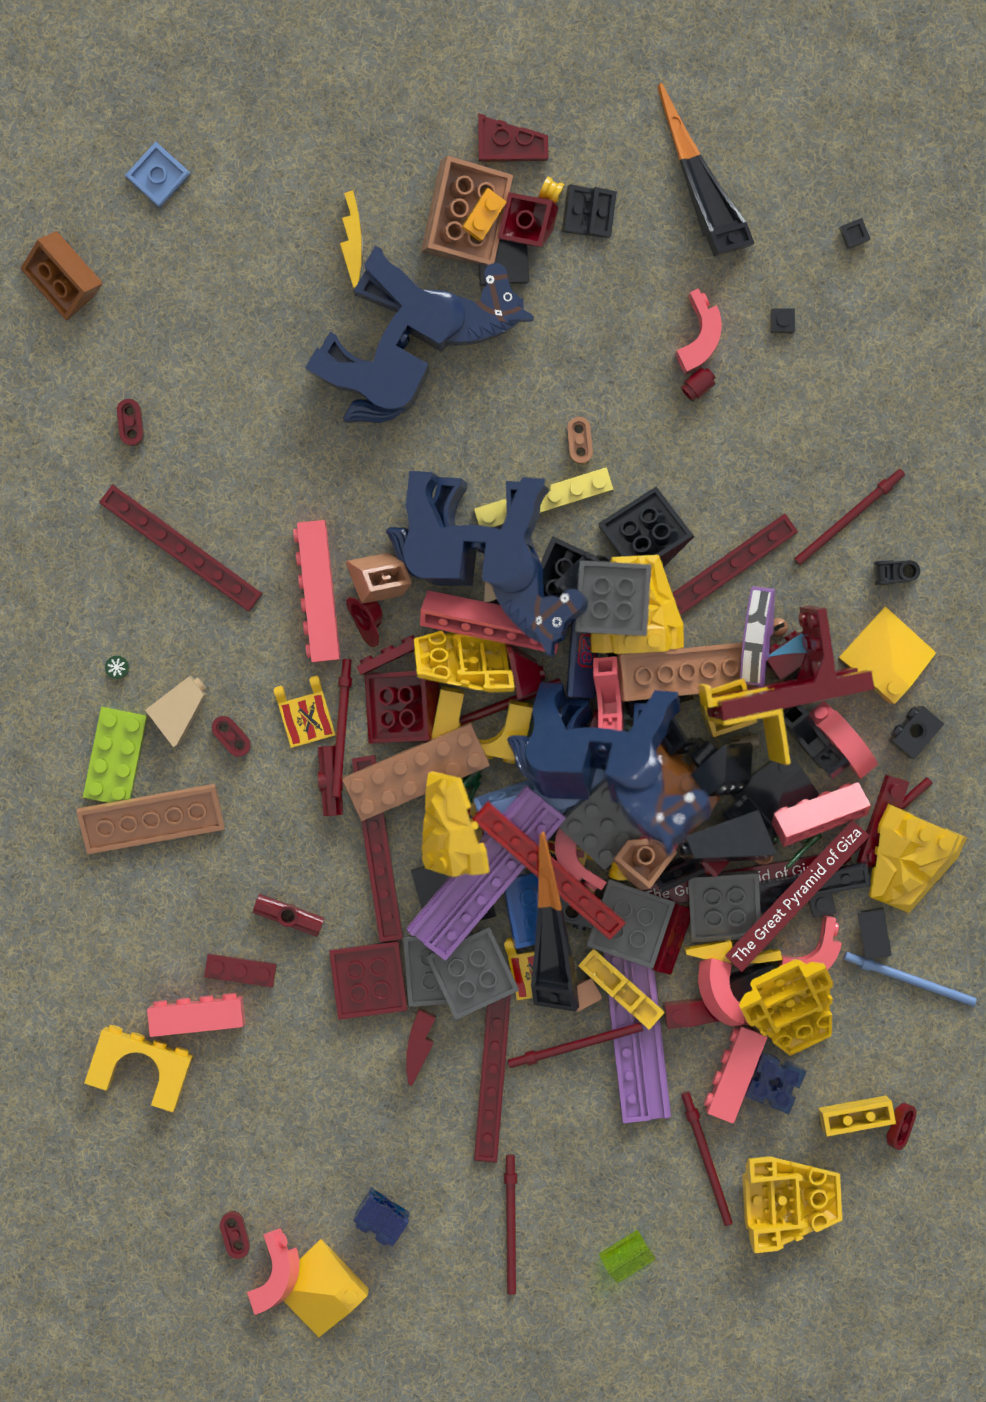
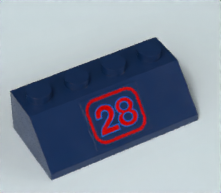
M575 619L571 622L566 697L595 699L597 692L593 677L594 658L602 657H598L596 652H591L590 633L575 632Z

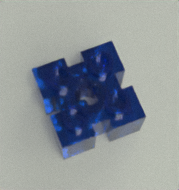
M762 1050L755 1068L757 1071L755 1077L752 1076L745 1097L761 1104L767 1099L772 1108L790 1114L796 1099L792 1093L793 1088L797 1087L800 1089L807 1071L802 1066L787 1060L782 1065L777 1056ZM778 1078V1084L772 1086L770 1081Z
M370 1187L356 1209L353 1222L356 1223L355 1226L362 1232L367 1233L371 1231L375 1233V1239L385 1246L389 1244L393 1247L408 1225L410 1211L396 1202H392L385 1195Z

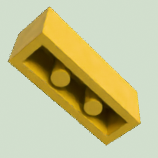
M886 1095L818 1108L822 1131L826 1136L896 1124L892 1101Z

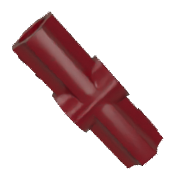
M335 745L318 747L320 770L318 771L319 791L322 794L323 816L343 815L344 811L342 799L343 781L341 798L331 797Z
M262 894L258 895L252 913L278 922L282 926L292 927L318 937L325 919L322 916L297 908L293 904H287ZM289 909L293 911L295 915L293 921H287L283 918L284 910Z

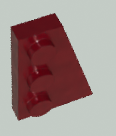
M478 113L479 162L548 161V135L524 127H516L507 124L505 121L486 117V115Z

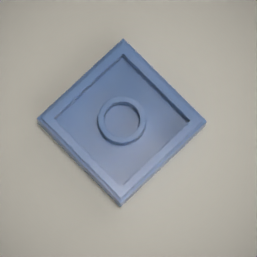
M155 142L125 174V177L161 208L191 173Z

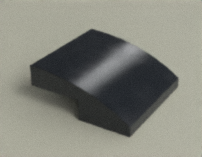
M572 184L568 185L562 232L610 238L617 191L599 187L591 189Z
M499 239L494 263H499L505 267L509 284H527L529 282L528 246ZM479 264L480 286H486L484 272L487 266Z
M680 857L667 865L655 883L661 893H664L705 872L700 863H686L685 859Z

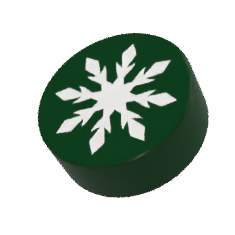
M112 656L105 663V671L109 677L121 679L128 674L129 663L122 656Z

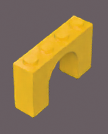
M441 685L431 739L461 726L459 717L464 690ZM509 700L502 730L492 738L479 739L487 759H493L494 756L503 758L502 761L515 764V758L508 745L507 738L512 735L527 736L533 710L531 703Z
M110 1025L109 1028L105 1027L102 1029L84 1084L107 1091L111 1086L121 1057L134 1052L143 1053L154 1060L159 1070V1082L151 1105L174 1112L177 1108L194 1055L189 1054V1050L182 1047H176L175 1049L167 1047V1043L155 1039L153 1042L145 1040V1036L139 1033L132 1032L131 1035L122 1032L123 1029L118 1026Z

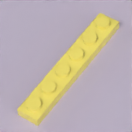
M607 467L551 484L550 491L542 501L540 513L612 491L613 486ZM506 499L475 508L474 511L478 524L492 528L503 525L507 516Z

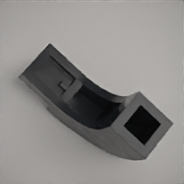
M801 705L788 707L783 710L786 729L820 769L822 768L832 779L850 765L848 759L824 736L810 714Z

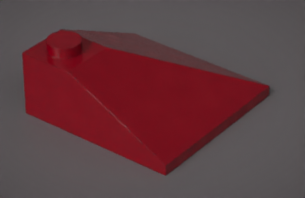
M417 671L364 674L369 744L431 740L440 694L439 682L418 678Z

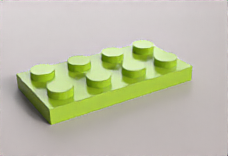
M101 707L83 798L107 803L131 799L148 718L147 715Z

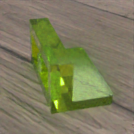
M638 1229L599 1253L608 1273L616 1283H619L656 1259Z

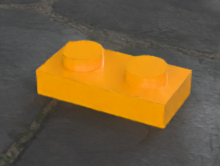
M489 188L485 189L461 228L478 241H482L507 201Z

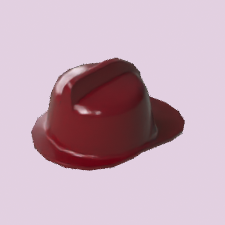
M349 597L346 600L347 609L353 617L358 631L366 644L370 647H376L379 643L377 628L383 618L379 603L374 601L362 604L360 599Z

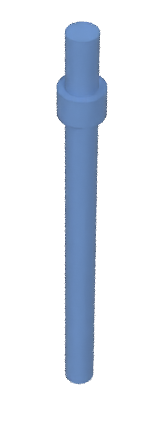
M847 951L844 954V961L856 964L865 971L869 972L872 970L973 1007L976 1004L977 999L975 997L877 963L874 959L866 960L865 955L861 957Z

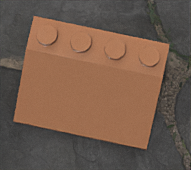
M446 156L442 159L439 165L421 252L446 259L486 266L494 263L505 205L482 241H478L461 227L485 189L489 188L507 201L513 175L451 156Z

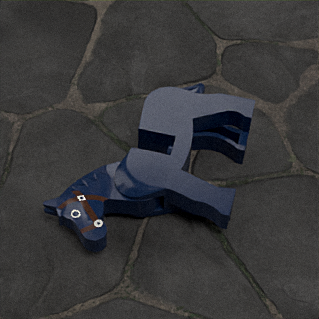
M375 245L364 264L365 272L353 292L357 297L397 313L382 335L374 361H366L353 356L342 346L338 337L334 333L329 332L321 348H316L305 369L311 375L338 390L350 391L366 398V400L356 399L351 402L343 416L344 422L382 423L398 417L413 406L429 374V365L404 350L410 340L409 334L442 351L449 345H472L496 338L508 332L520 322L534 321V316L524 310L523 298H519L512 291L507 270L499 263H492L486 267L484 272L486 286L482 291L480 301L474 302L448 291L419 288L401 269L391 264L383 254L382 249Z
M409 471L405 505L409 529L389 527L386 529L397 559L404 562L407 572L414 577L437 586H473L476 552L484 553L482 580L493 587L500 606L512 622L527 636L541 643L547 655L554 657L556 644L565 640L569 624L587 610L588 600L583 593L576 589L565 591L559 598L556 596L544 598L543 567L531 536L539 519L542 501L551 489V483L545 478L522 477L520 482L506 481L507 516L500 530L481 525H455L456 508L468 485L463 479L438 477L433 472ZM436 487L435 495H434V497H433V491H434V488Z
M540 682L532 710L534 730L531 737L512 735L507 738L517 768L526 778L534 781L537 791L547 798L589 800L596 769L605 770L612 802L619 804L624 816L640 833L657 843H661L670 857L673 854L674 846L685 842L684 838L687 836L688 831L710 816L709 798L702 790H693L686 796H665V781L656 750L667 733L670 721L680 712L681 705L678 692L654 690L647 704L635 703L633 727L630 732L608 728H583L592 718L589 700L566 698L563 684Z

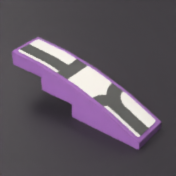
M751 587L740 669V679L744 678L746 684L758 686L765 684L770 636L773 635L775 589Z

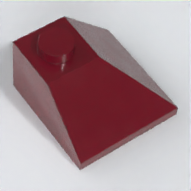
M509 192L498 239L543 248L554 230L559 207L551 200Z
M505 643L509 669L512 670L514 690L517 698H522L538 690L540 682H542V679H545L543 665L539 666L535 658L518 647Z

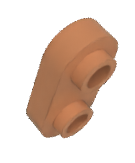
M575 417L570 420L567 426L569 455L575 463L584 464L591 459L593 454L591 427L587 419ZM580 425L583 428L582 433H576L574 427ZM577 449H584L585 455L578 456L576 453Z

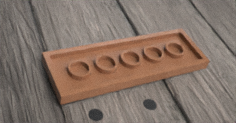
M743 642L669 649V651L618 654L621 701L650 699L654 690L678 692L679 696L699 694V684L709 685L710 689L739 680ZM746 684L747 689L755 687L754 685Z
M470 722L345 776L342 780L361 821H364L426 794L428 773L432 771L463 778L490 766Z
M216 784L78 808L76 812L87 854L225 830Z

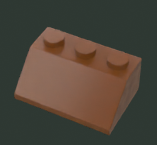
M57 231L38 239L20 268L66 321L87 304L103 284Z

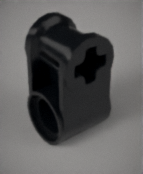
M911 560L875 561L874 566L877 569L875 585H890L914 581L920 575V566ZM905 565L911 566L914 571L911 578L903 574Z

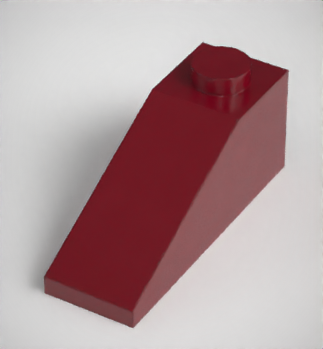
M702 998L663 1002L665 1025L668 1029L719 1022L708 1010Z

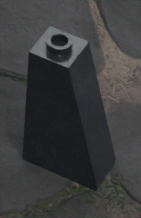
M759 810L688 835L684 838L685 842L678 846L679 853L686 863L764 860L777 854Z

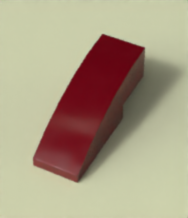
M421 1008L418 1009L413 1021L406 1055L407 1080L411 1086L434 1042L427 1035L436 1016Z

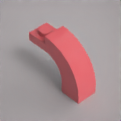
M699 288L688 295L699 319V336L694 342L677 350L675 353L684 375L696 370L709 359L717 347L721 335L722 323L717 305L708 309V298L705 293H700Z
M617 656L594 658L593 677L598 701V728L623 731L624 710L623 701H621Z
M825 701L809 712L820 731L848 759L850 763L848 767L860 779L878 765L875 757L860 736Z
M558 828L555 838V853L558 863L579 881L582 878L586 880L584 885L596 891L599 888L602 890L607 881L581 864L577 855V844Z
M827 915L823 916L818 945L810 954L803 957L782 955V960H779L778 967L797 959L805 964L810 962L824 963L828 970L837 959L842 945L840 941L833 940V937L837 936L839 928L836 918Z
M713 958L700 961L698 971L699 990L711 1014L720 1022L731 1027L743 1024L749 1025L739 1007V1002L733 996L730 988L732 964Z
M281 1228L263 1234L272 1260V1273L263 1286L247 1292L254 1315L283 1302L294 1289L298 1279L299 1255L297 1247L288 1250L287 1238L282 1233Z

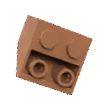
M390 553L346 562L362 604L403 596L412 584L404 562L398 560Z

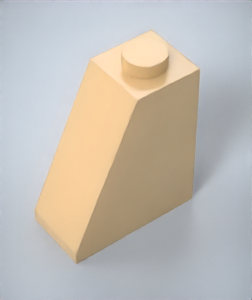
M189 676L145 710L173 747H177L182 742L206 697V693L203 691L206 689V686L198 677L194 679L193 676Z

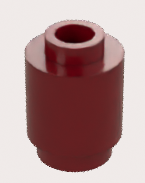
M700 367L684 381L681 390L691 401L700 399L715 386L714 380L716 377L710 369L706 368L704 370Z

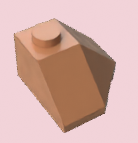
M651 839L626 841L613 860L624 877L640 890H646L652 887L677 852L673 850V854L670 857L661 843Z

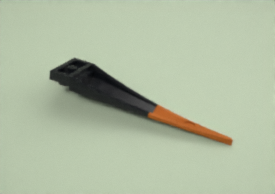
M660 83L657 88L702 235L707 238L713 256L752 246L755 243L746 220L711 172L680 119L666 89Z
M543 831L539 835L538 911L531 980L533 1003L537 1006L576 1012L580 1007L577 991L579 983L547 840Z

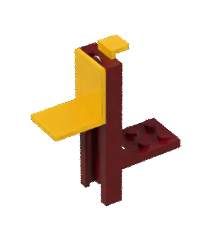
M799 607L800 614L798 620L803 628L802 645L806 650V655L797 679L716 696L711 695L709 685H698L700 703L702 706L707 707L709 721L726 726L763 718L769 760L783 765L790 764L783 708L874 689L871 670L858 672V669L855 667L841 670L835 669L827 609L823 607Z

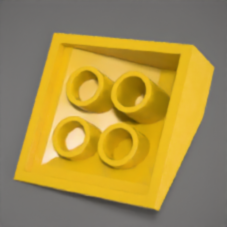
M885 606L838 658L849 668H857L858 672L871 670L874 682L873 690L887 703L895 704L915 682L936 652Z
M320 1239L299 1259L297 1282L284 1302L320 1337L352 1312L368 1296L369 1288Z

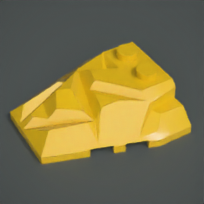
M659 555L611 557L610 562L652 565L647 636L590 633L591 652L625 654L669 651V649L684 648L683 622Z
M442 631L414 638L418 678L486 692H514L512 670H509L505 643L453 632L444 634Z
M434 771L428 773L426 784V811L423 821V841L421 846L423 853L422 861L425 868L451 877H458L463 874L480 875L489 873L487 851L484 843L478 844L474 830L478 829L476 821L470 822L467 810L471 805L461 778Z
M888 804L878 825L880 840L879 846L875 847L877 861L876 867L872 868L869 897L910 913L958 859L967 837L947 828H941Z
M794 959L753 979L750 983L752 991L744 994L739 1003L747 1023L752 1027L756 1026L763 1036H769L773 1043L789 1056L832 1036L830 1005L833 1004V998L830 995V989L833 988V981L824 963L810 962L805 964L800 960Z
M771 1156L748 1158L745 1166L746 1173L742 1176L744 1217L754 1253L778 1251L784 1248L783 1245L791 1241H800L804 1239L803 1236L813 1231L817 1233L843 1220L839 1173Z

